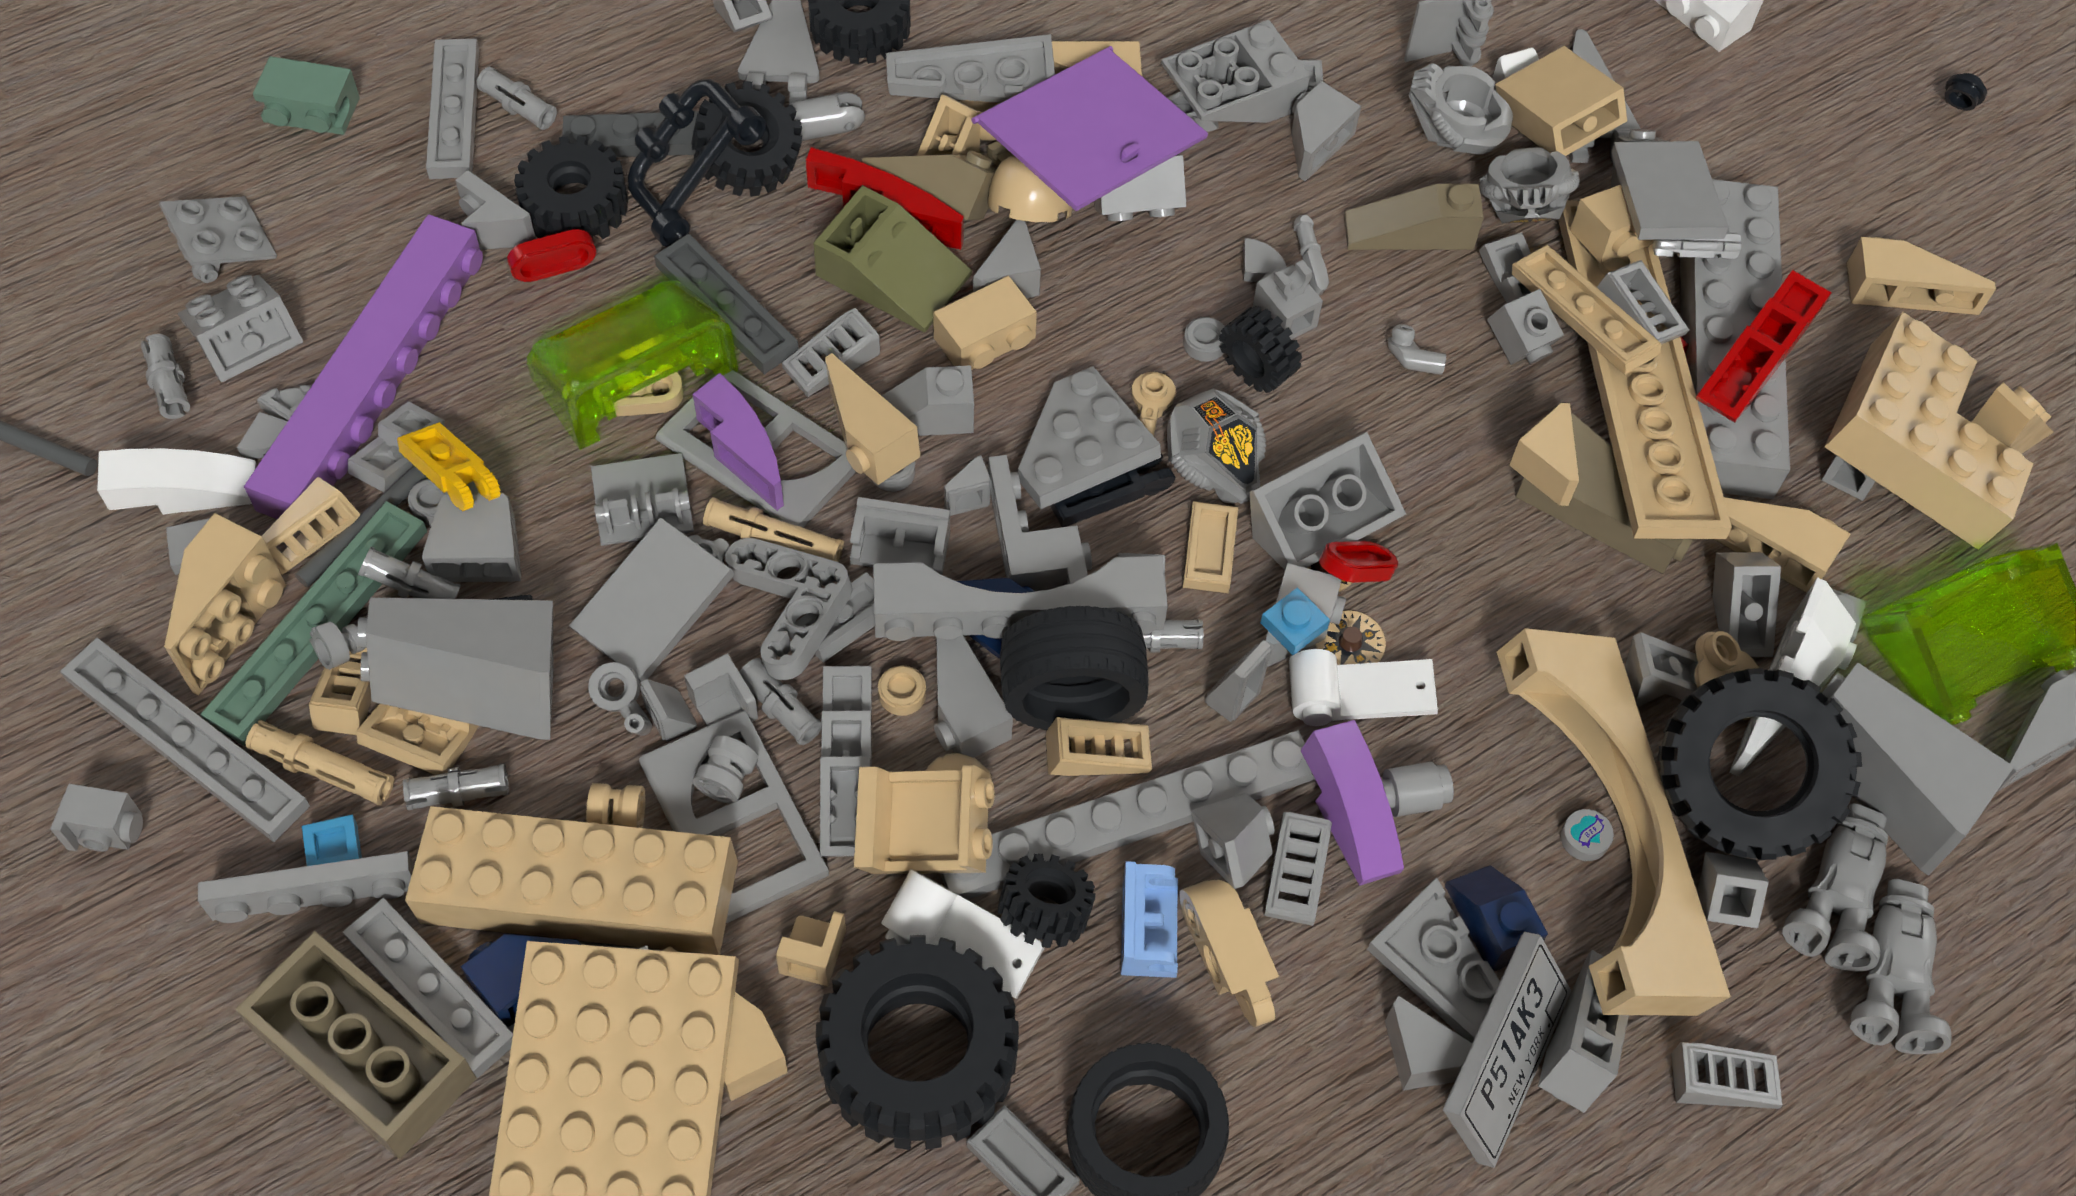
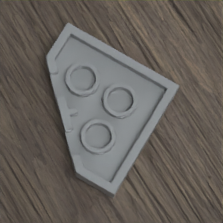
M1092 366L1054 382L1018 467L1020 483L1039 508L1043 509L1161 458V444Z

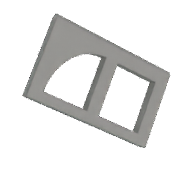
M724 365L712 378L721 373L746 400L774 417L764 428L773 451L792 431H795L837 460L812 475L794 480H781L784 506L776 511L714 457L711 447L689 433L699 422L696 417L693 397L657 432L655 439L676 454L682 453L685 460L757 508L762 509L763 512L772 518L804 528L856 472L847 460L845 442Z
M745 710L646 753L639 758V763L672 830L675 832L719 836L771 811L779 810L804 861L732 893L726 923L829 876L828 868L822 856H820L808 829ZM716 736H728L737 740L742 738L744 744L748 745L758 755L756 767L766 788L696 819L692 808L693 791L695 788L693 778L698 768L703 764H707L709 760L708 749Z

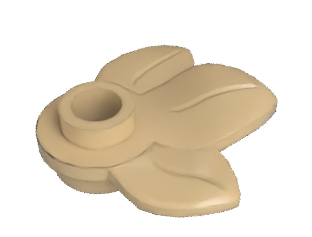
M1707 632L1696 641L1695 650L1698 664L1695 668V682L1697 688L1714 678L1731 672L1759 668L1750 655L1741 651L1737 641L1727 632ZM1752 717L1743 718L1742 720H1748Z

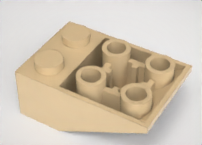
M216 513L213 514L184 549L164 645L192 693L198 696L208 683L215 681L220 676L224 663L239 645L244 644L250 638L254 625L267 609L274 607L278 603L283 589L286 587L285 581L263 537Z

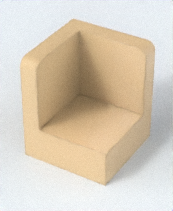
M834 911L830 923L798 916L790 938L782 936L776 953L779 974L828 986L846 933L844 913Z

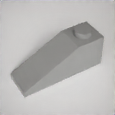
M961 635L951 640L936 637L938 723L934 725V730L945 751L952 749L954 753L974 758L1011 740L1013 717L1006 710L1004 702L964 636Z
M2061 670L2041 685L2045 692L2031 706L2004 758L2014 768L1998 791L2076 748V671L2069 675L2066 670Z
M1594 950L1586 957L1547 1048L1538 1087L1549 1092L1555 1098L1568 1103L1583 1113L1617 1076L1629 1015H1603L1589 965L1604 956Z

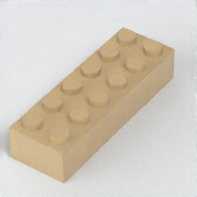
M430 806L405 901L420 924L633 947L647 945L648 948L661 950L672 947L679 952L720 955L738 860L730 837Z

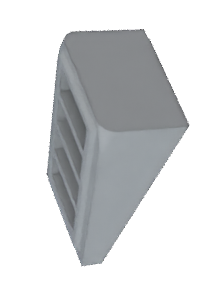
M1642 260L1607 273L1597 286L1601 292L1655 337L1661 345L1686 335L1689 331V328ZM1651 312L1655 316L1648 318L1646 313ZM1663 323L1668 329L1658 332L1655 325Z
M856 308L841 315L782 362V368L807 397L829 385L826 364L819 357L822 354L826 356L831 353L834 354L852 371L880 355V340L877 331ZM839 344L845 349L842 354L836 348ZM810 363L818 373L812 377L805 369V364Z
M1265 640L1256 644L1212 687L1205 697V703L1228 721H1235L1261 692L1271 653V645Z
M1293 812L1283 813L1278 830L1264 916L1314 926L1332 827L1330 820ZM1286 852L1314 858L1313 863L1286 858ZM1287 873L1311 878L1310 884L1282 878V874ZM1279 891L1308 897L1307 904L1279 899Z
M1680 1042L1671 1053L1676 1103L1780 1109L1782 1107L1777 1055L1688 1042ZM1698 1065L1705 1066L1707 1083L1699 1082ZM1716 1066L1724 1067L1726 1086L1718 1085ZM1735 1067L1743 1068L1745 1089L1737 1088ZM1754 1068L1764 1070L1766 1092L1756 1091Z

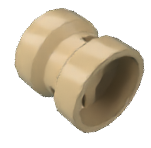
M592 783L587 800L586 822L643 828L645 816L644 786L627 785L622 790L613 789L609 784Z

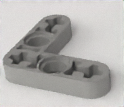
M756 538L740 539L732 543L725 554L727 566L735 574L732 577L734 581L791 599L762 643L760 652L765 669L771 677L777 680L793 679L806 669L850 599L852 585L848 571L843 564L830 559ZM797 567L800 569L799 573L792 578L780 579L777 577L778 573L784 568ZM814 613L819 615L818 620L810 626L802 627L795 624L796 620L804 614ZM791 649L792 655H787Z

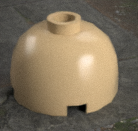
M1014 155L1003 160L995 170L988 197V207L993 212L998 213L999 206L1010 209L1009 218L1029 222L1058 221V213L1061 212L1065 213L1066 219L1071 217L1073 208Z

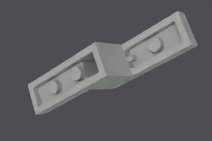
M1007 455L988 457V474L991 480L990 496L1006 578L1012 579L1021 587L1028 586L1037 592L1071 584L1088 576L1087 570H1092L1091 550L1088 542L1081 543L1078 526L1029 532L1026 511H1018L1015 500L1021 499V485L1018 472H1010Z

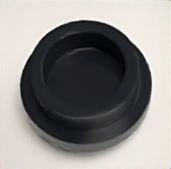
M1971 73L1952 75L1945 84L1946 101L1951 106L1960 110H1973L1976 105L1983 103L1987 96V89L1982 80Z

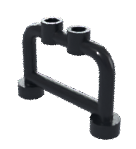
M700 79L690 84L681 96L676 93L666 95L659 104V110L665 118L656 130L652 127L643 128L635 137V145L640 152L630 167L628 188L632 197L653 220L651 231L665 247L670 246L689 234L690 225L679 210L734 137L741 145H751L757 142L766 130L765 119L753 107H741L719 83L712 79ZM707 96L723 112L726 118L661 205L645 185L646 173L653 163L660 162L666 158L669 153L668 142L678 129H683L690 125L694 118V111L692 109L702 97Z

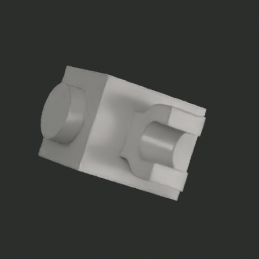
M1304 260L1297 262L1295 266L1291 265L1278 272L1271 271L1264 275L1257 282L1253 307L1259 306L1262 311L1265 309L1271 311L1272 319L1278 316L1283 321L1281 326L1284 330L1289 327L1293 333L1289 336L1291 340L1317 327L1323 300L1309 284L1313 271Z

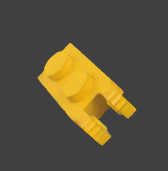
M440 422L397 438L399 452L443 493L447 492L452 503L459 507V510L465 511L473 508V495L469 486H467L470 482H474L478 492L488 501L500 497L501 490L497 482L498 480L484 466V461Z

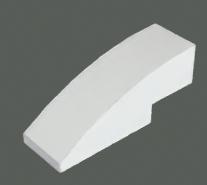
M155 448L99 451L97 491L109 510L158 505L164 515L252 504L244 485L256 469L257 463L252 459L197 450Z

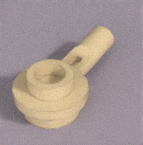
M1159 372L1141 374L1132 385V398L1138 407L1139 420L1153 436L1157 419L1162 417L1163 412L1173 404L1176 396V388L1173 381L1165 374Z

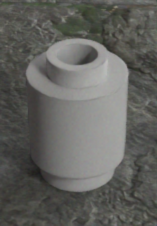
M1430 761L1389 768L1383 772L1382 783L1393 817L1440 810L1443 804L1451 803L1453 800V781L1447 766L1444 764L1435 765Z

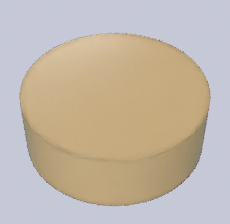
M904 665L895 666L885 671L878 682V697L882 707L889 713L899 716L910 715L918 711L926 699V682L922 674L915 668Z

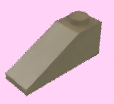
M969 150L967 155L864 157L862 159V163L891 173L930 193L963 215L967 221L983 220L988 210L989 188L996 169L990 167L992 160L980 153Z
M1434 184L1346 210L1344 214L1348 250H1474L1484 218L1479 184Z

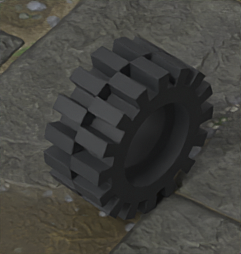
M1259 306L1246 309L1221 330L1222 334L1219 335V341L1223 343L1220 346L1221 352L1228 354L1225 360L1228 365L1233 364L1236 370L1233 372L1237 377L1243 375L1245 377L1244 383L1249 387L1254 383L1256 391L1261 392L1264 390L1265 393H1269L1297 372L1301 367L1299 361L1302 359V353L1296 351L1300 346L1297 340L1290 339L1289 336L1293 333L1289 327L1284 330L1281 326L1283 321L1278 316L1272 319V312L1268 309L1262 311Z
M1042 853L1034 854L1032 861L1027 855L1021 857L1018 864L1014 862L1010 866L999 898L998 914H1002L1001 922L1004 926L1012 924L1011 934L1018 937L1023 932L1026 934L1024 942L1033 945L1035 938L1040 939L1044 948H1051L1053 940L1056 941L1058 947L1067 946L1069 939L1074 943L1080 938V934H1083L1086 929L1096 893H1093L1095 888L1093 881H1086L1088 874L1083 869L1074 872L1076 865L1074 862L1068 860L1065 865L1058 863L1060 856L1052 854L1050 861H1045ZM1035 897L1049 898L1058 904L1045 903Z

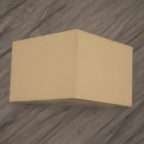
M941 95L917 156L967 155L969 150L980 153V125L978 123L973 124L971 119L981 113L947 95Z
M1560 403L1518 441L1509 465L1559 506H1569L1579 483L1570 403Z

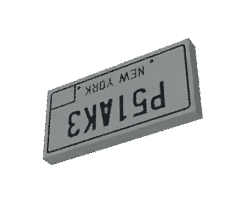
M1524 932L1521 935L1443 1107L1446 1116L1477 1163L1492 1168L1496 1166L1571 993L1569 985L1539 934Z

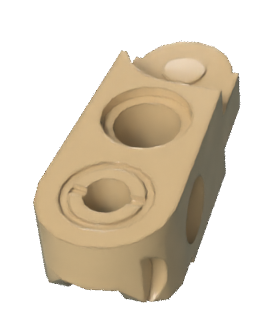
M1222 880L1203 881L1180 890L1179 898L1185 921L1218 995L1230 992L1231 995L1235 994L1244 1016L1254 1028L1275 1020V1009L1265 982L1279 978V975L1250 908L1244 909L1235 889L1229 883Z

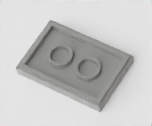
M1699 141L1614 142L1611 155L1638 240L1725 238L1729 226Z
M660 518L572 621L569 627L612 661L631 668L636 673L639 681L642 682L652 675L735 574L727 565L667 521Z

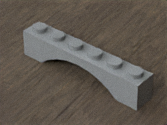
M1163 556L1115 557L1098 571L1074 583L1050 590L1028 593L992 592L966 586L939 574L922 562L873 563L875 638H888L893 641H905L912 637L936 636L944 640L956 639L961 635H985L989 638H1003L1008 628L1018 620L1042 610L1066 606H1096L1121 612L1136 621L1143 634L1153 632L1154 630H1164L1168 605Z

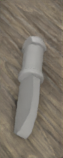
M1299 215L1294 220L1293 230L1296 231L1301 247L1300 254L1304 262L1313 271L1310 285L1318 295H1322L1327 289L1329 279L1320 253L1321 246L1317 243L1312 219L1307 215Z

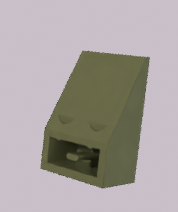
M863 185L813 243L816 276L924 333L933 324V312L947 306L972 275V270L901 205Z

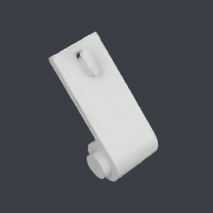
M1323 649L1303 650L1290 657L1292 710L1294 716L1303 720L1307 725L1322 726L1337 720L1438 714L1432 659L1337 665L1335 654Z
M912 869L909 871L881 922L882 925L889 929L885 938H895L897 945L910 944V935H926V944L938 945L941 937L956 941V952L962 955L966 949L971 948L982 956V968L986 970L989 967H994L1003 978L1002 990L1011 992L1012 997L1016 999L1044 950L1042 941L1035 938L1033 945L1024 942L1026 934L1022 932L1018 937H1015L1010 933L1011 924L1004 926L1001 918Z

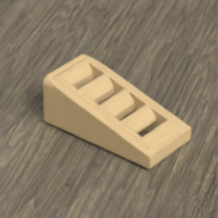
M317 477L270 526L262 537L281 575H283L348 528L361 514L337 488ZM300 531V535L295 539L293 534ZM282 542L288 546L283 553L276 548Z
M367 648L356 654H352L349 651L350 658L361 659L362 652H367ZM348 661L330 670L324 667L309 702L314 729L357 735L356 730L366 720L372 701L370 682L361 681V663ZM340 675L354 676V677H360V678L346 677V676H340ZM335 692H338V693H346V694H353V696H352V695H344V694H336Z
M1057 717L1046 732L1049 775L1149 773L1152 770L1148 725ZM1123 739H1130L1132 758L1125 757ZM1105 740H1111L1112 756H1106ZM1069 741H1071V752H1069ZM1085 741H1091L1092 754H1086Z

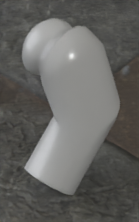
M1398 324L1393 327L1392 337L1388 338V348L1404 368L1443 375L1446 353L1420 349L1413 341L1415 330L1409 325Z

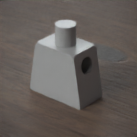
M470 482L467 486H469L473 495V508L462 511L452 503L448 494L440 497L422 555L427 572L450 582L521 581L522 575L516 522L509 496L501 493L500 497L488 501L478 492L474 482Z

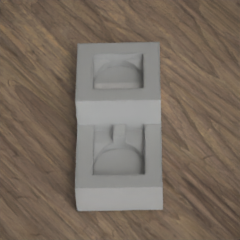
M1522 232L1487 243L1479 249L1495 285L1507 303L1532 293L1512 275V264L1531 254Z
M407 401L378 423V437L348 459V473L374 488L386 492L414 466L399 452L397 438L438 422L444 426L445 420Z

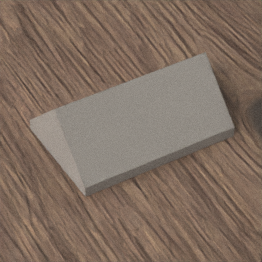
M1367 432L1250 491L1252 537L1284 570L1287 563L1307 568L1319 561L1327 543L1358 541L1406 515Z

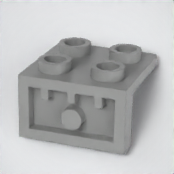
M251 275L240 276L229 282L226 290L212 297L208 294L196 297L185 305V310L178 313L182 323L197 339L221 383L303 343L280 295L260 275L253 277Z

